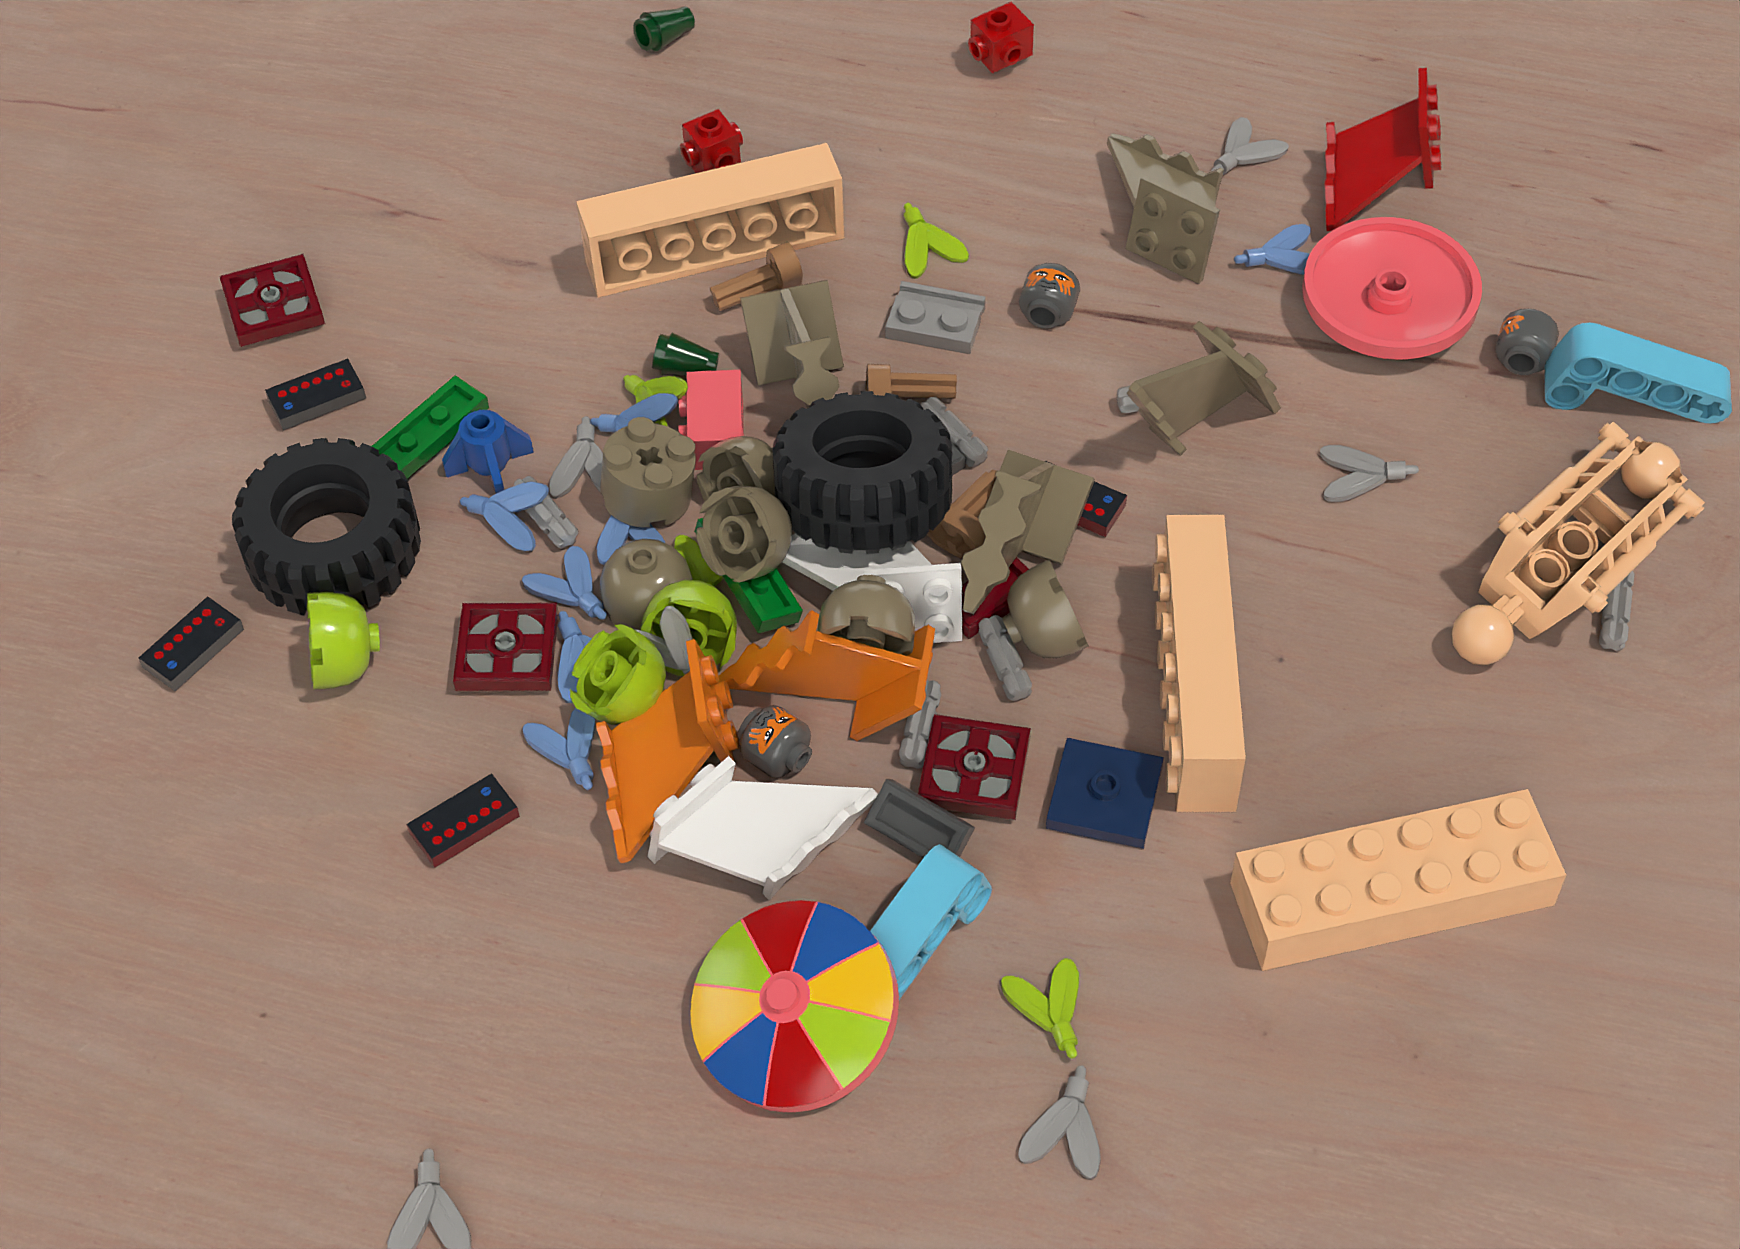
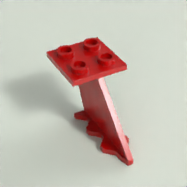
M1418 68V98L1337 134L1335 122H1326L1325 200L1327 232L1333 231L1345 224L1421 162L1423 165L1425 189L1434 188L1433 171L1441 170L1440 145H1433V141L1441 140L1440 115L1431 114V110H1438L1437 84H1428L1427 68Z

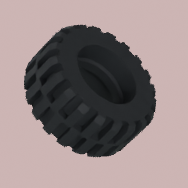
M860 391V395H848V392L835 394L833 399L825 400L821 398L815 400L808 409L801 407L794 412L790 420L787 419L782 425L773 442L775 497L780 500L788 511L792 530L805 541L812 539V542L818 547L826 550L829 547L838 548L840 553L853 554V550H864L866 554L879 553L880 549L889 547L893 551L903 548L907 541L917 542L929 533V529L933 531L945 518V514L949 511L952 503V443L950 442V434L941 420L930 409L923 410L920 403L912 399L904 401L898 395L885 393L882 396L874 395L873 391Z
M326 438L312 439L313 444L301 446L299 442L288 446V452L280 456L276 453L263 462L265 467L262 470L256 468L245 481L247 488L242 487L238 492L234 502L236 508L232 513L234 536L246 570L256 589L264 593L266 599L279 607L286 605L287 611L299 615H305L307 611V593H341L354 598L361 605L366 604L368 608L380 602V595L384 592L391 594L402 583L400 576H407L416 563L414 557L419 553L421 544L419 534L421 529L409 483L404 472L398 470L397 463L383 453L380 455L379 450L364 443L358 447L355 445V441L338 438L337 442H328ZM352 513L364 517L351 531L333 540L303 542L292 538L304 524L322 515Z

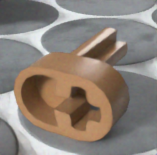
M785 242L768 249L766 253L767 265L710 287L713 301L719 311L740 304V297L802 285L803 272L792 245L789 242Z
M867 364L865 391H873L874 395L882 396L885 393L896 394L899 397L956 399L957 375L891 372L890 364Z
M992 469L989 473H983L951 504L949 511L945 514V518L933 531L929 529L928 536L935 544L961 559L965 553L983 545L986 535L977 517L987 504L997 478L995 475L996 470Z

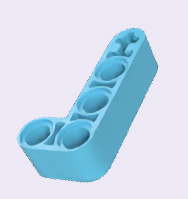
M1581 323L1571 328L1552 350L1544 366L1545 401L1555 409L1571 410L1577 408L1588 399L1595 389H1599L1702 423L1723 421L1732 412L1730 371L1727 367L1596 323Z
M940 844L934 846L926 854L870 930L881 943L891 960L897 979L899 1000L956 921L959 919L963 923L969 924L975 920L986 906L992 893V886L981 871Z

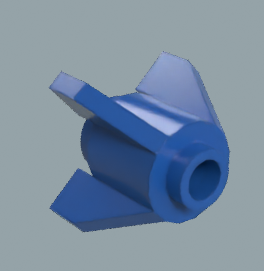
M478 410L469 413L462 419L457 434L442 458L446 477L468 472L467 465L480 475L490 476L493 488L497 494L504 490L500 472L506 467L510 455L514 459L534 453L529 434L503 419L496 412Z

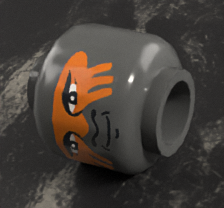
M1043 263L1034 266L1027 274L1019 297L1020 310L1029 322L1037 327L1049 329L1064 325L1071 319L1080 293L1079 280L1072 271L1061 264Z
M1519 309L1510 312L1503 319L1495 347L1497 359L1509 371L1519 375H1530L1544 370V366L1557 344L1559 336L1557 323L1549 315L1536 309Z
M770 705L763 709H754L744 719L739 728L738 739L740 740L742 756L770 777L781 778L791 771L798 773L811 758L812 749L809 747L811 731L808 725L780 706Z

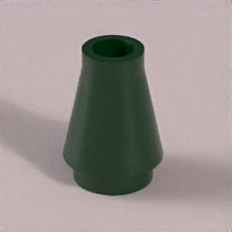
M686 6L678 9L644 12L633 24L634 36L642 49L646 51L651 49L659 51L686 31L692 30L695 27V19L691 10Z
M673 332L670 336L660 334L655 347L652 368L661 370L662 375L687 376V372L716 371L720 353L710 351Z

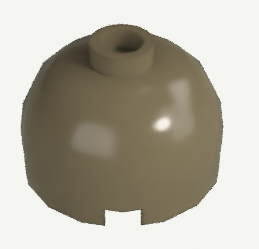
M750 436L731 437L710 447L700 456L699 462L703 461V471L697 474V484L703 500L706 501L714 492L733 486L762 488L775 497L773 448L766 442Z
M733 486L712 493L703 503L700 513H705L703 527L697 528V541L702 557L710 569L717 575H727L734 579L732 580L734 582H744L774 571L785 559L792 542V524L788 511L779 499L762 488Z
M639 539L627 542L614 551L603 566L599 589L604 609L609 613V618L615 625L623 624L634 630H641L645 610L656 593L671 583L693 579L686 559L671 545L654 539Z
M1050 560L1030 568L1015 580L1007 596L1010 614L1002 618L1014 644L1023 640L1031 653L1042 658L1056 659L1089 647Z
M861 575L857 577L856 581L844 583L828 595L822 604L818 631L908 656L913 651L915 614L905 595L897 588L886 584L884 578L876 575Z

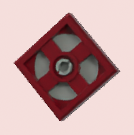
M304 254L219 276L240 347L325 324Z
M462 603L453 676L455 691H551L559 614L557 603Z
M934 714L918 794L945 810L1016 820L1031 728Z

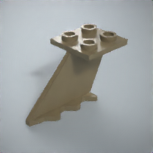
M1112 133L1108 136L1107 146L1134 207L1125 249L1198 284L1201 283L1204 278L1220 209L1216 208L1215 204L1224 169L1218 168L1205 173L1199 170L1192 155L1185 151L1168 156L1162 152L1155 137L1148 134L1134 140L1127 136Z
M828 280L740 297L757 385L797 377L792 385L793 394L805 402L807 409L815 400L821 398L825 400L832 399L839 388L838 377L830 373L829 370L843 368L844 364Z
M1200 321L1193 328L1208 353L1207 356L1136 380L1126 393L1140 408L1138 410L1140 415L1151 425L1149 429L1180 456L1187 449L1176 437L1246 391L1272 413L1276 414L1281 409L1274 395L1277 388L1265 376L1268 372L1266 367L1252 354L1247 353L1243 357L1233 349L1236 346L1235 342L1222 329L1216 327L1211 331Z
M1007 450L1000 471L997 470L995 474L997 478L987 504L981 510L978 518L986 535L985 541L982 546L965 553L961 561L969 580L965 589L963 604L965 612L974 614L994 586L1007 581L1010 574L1009 566L1020 552L1050 560L1059 565L1063 564L1095 479L1093 477Z

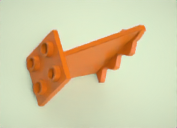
M811 610L796 630L792 631L786 626L780 627L763 648L753 642L746 647L736 663L719 674V682L725 680L729 689L856 701L850 738L859 741L922 710V705L926 698L925 687L929 665L933 658L932 646L935 628L928 624L916 630L913 651L908 656L816 631L819 614Z
M695 639L686 641L690 671L665 689L651 708L636 718L620 723L613 730L609 728L606 721L596 723L597 732L603 747V757L600 760L601 769L609 796L605 802L606 811L612 826L617 858L620 863L632 860L650 836L655 819L653 817L654 812L669 797L675 795L678 798L713 751L720 762H723L728 756L734 761L733 750L739 749V739L735 725L732 720L728 721L726 710L733 708L729 686L725 680L719 682L718 670L712 655L704 656Z

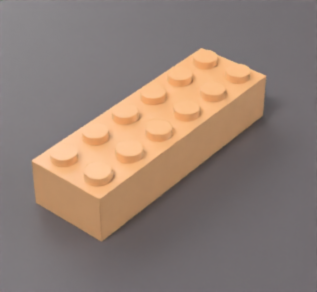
M827 143L576 201L585 261L597 297L765 258L768 249L785 242H789L794 250L844 239L842 177Z
M1167 515L1164 534H1156V563H1153L1152 587L1153 591H1158L1159 601L1155 602V629L1161 630V640H1158L1157 663L1158 669H1163L1164 680L1160 682L1161 710H1166L1167 721L1163 722V750L1169 751L1170 762L1166 763L1165 769L1166 792L1175 793L1176 812H1236L1246 756L1225 516Z
M1528 789L1237 852L1230 884L1261 970L1265 971L1555 906L1566 878V873Z

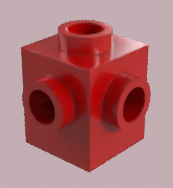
M1012 1L971 19V32L968 40L969 50L975 60L981 61L991 73H995L1033 55L1034 24Z
M719 109L682 124L684 142L680 144L681 154L686 164L695 173L741 163L740 146L743 145L741 131L737 124L729 122Z

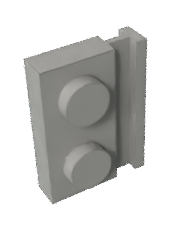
M901 281L899 294L896 295L885 326L886 338L971 354L981 323V316L985 311L986 297Z

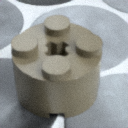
M646 417L633 418L629 421L628 426L613 433L606 441L603 449L600 491L605 500L604 506L608 512L619 521L635 527H650V522L665 520L664 525L681 518L691 502L696 462L695 443L693 440L672 428L654 424L651 419Z

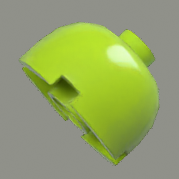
M682 580L667 585L652 597L642 618L641 631L664 639L660 626L661 615L665 607L673 606L685 617L692 639L696 640L704 656L712 655L715 664L720 663V668L728 663L736 646V614L730 601L715 586L699 580ZM665 666V670L677 676L685 675L683 670Z
M330 592L307 593L308 618H310L308 634L313 689H327L349 685L359 679L368 669L370 652H380L378 623H369L364 607L357 600L347 595Z
M623 624L614 625L619 630H615L611 634L604 630L596 634L581 651L572 671V676L578 679L577 693L570 689V698L576 709L599 721H606V723L611 725L629 721L651 708L663 692L666 678L665 662L655 644L646 636Z

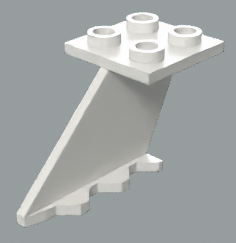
M796 533L792 535L789 551L782 561L784 564L832 591L844 583L856 581L857 577L861 575L882 577L885 579L886 584L897 588L909 600L915 614V631L929 624L935 628L933 643L962 641L961 563L932 565L910 541H907L903 548L893 551L889 547L880 549L879 553L866 554L864 550H853V554L840 553L838 548L829 547L826 550L816 546L812 539L805 541Z
M728 756L717 767L709 764L698 772L690 783L692 788L679 799L673 795L657 808L653 814L655 819L653 829L650 832L651 840L648 858L655 864L667 852L677 854L764 886L762 894L770 900L787 880L809 866L823 848L837 841L854 821L874 803L878 793L873 788L732 781L736 763Z

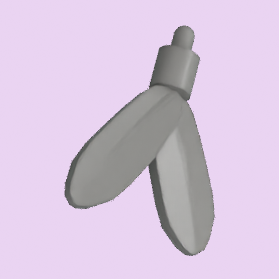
M1241 117L1232 123L1224 155L1214 162V167L1211 171L1222 168L1224 169L1223 175H1225L1237 164H1253L1279 159L1287 153L1289 145L1274 139L1249 143L1252 125L1247 118Z
M587 416L583 417L581 424L577 426L576 442L566 452L551 476L549 490L553 498L557 499L569 493L584 469L595 487L600 491L603 452L594 443L595 427L590 424V418Z
M1327 445L1320 449L1321 458L1328 464L1353 472L1333 481L1325 489L1324 499L1330 502H1343L1353 499L1383 484L1386 479H1406L1407 474H1417L1419 472L1418 466L1406 465L1405 461L1385 462L1381 458L1347 446Z
M667 606L663 609L660 620L664 639L648 632L636 631L646 636L655 644L665 662V666L683 670V673L687 674L690 671L686 641L693 639L685 617L673 606Z
M1078 1066L1075 1075L1068 1077L1064 1097L1054 1103L1022 1138L1018 1155L1022 1163L1029 1164L1042 1159L1066 1133L1076 1169L1087 1179L1097 1177L1101 1156L1094 1127L1084 1105L1089 1082L1085 1079L1086 1068L1084 1066Z
M428 1148L423 1152V1162L418 1164V1186L412 1191L391 1230L387 1249H416L429 1220L439 1239L447 1249H471V1233L457 1207L440 1186V1163L434 1161V1151Z

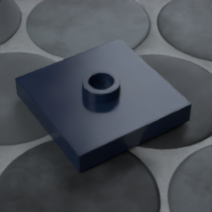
M1067 738L1046 818V829L1144 849L1164 757Z

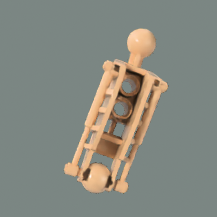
M1615 422L1607 423L1598 432L1600 434L1598 439L1601 442L1574 467L1566 468L1516 514L1514 512L1511 514L1507 512L1498 521L1500 524L1498 528L1506 537L1487 570L1478 591L1491 605H1475L1460 613L1454 622L1452 640L1453 646L1459 655L1472 664L1489 665L1504 658L1511 649L1514 639L1513 625L1531 639L1583 605L1592 614L1595 611L1599 613L1608 604L1606 601L1607 595L1655 549L1656 542L1683 516L1688 519L1692 516L1695 518L1704 509L1702 505L1705 502L1691 489L1686 490L1682 487L1688 479L1681 473L1680 459L1671 447L1661 442H1645L1640 436L1630 441L1628 439L1629 435ZM1609 450L1612 452L1616 450L1619 453L1613 460L1601 458ZM1620 469L1622 481L1631 493L1640 498L1653 499L1633 519L1600 490ZM1671 499L1675 502L1673 504L1675 508L1665 517L1663 505ZM1572 515L1579 521L1565 523ZM1599 539L1605 545L1597 552Z

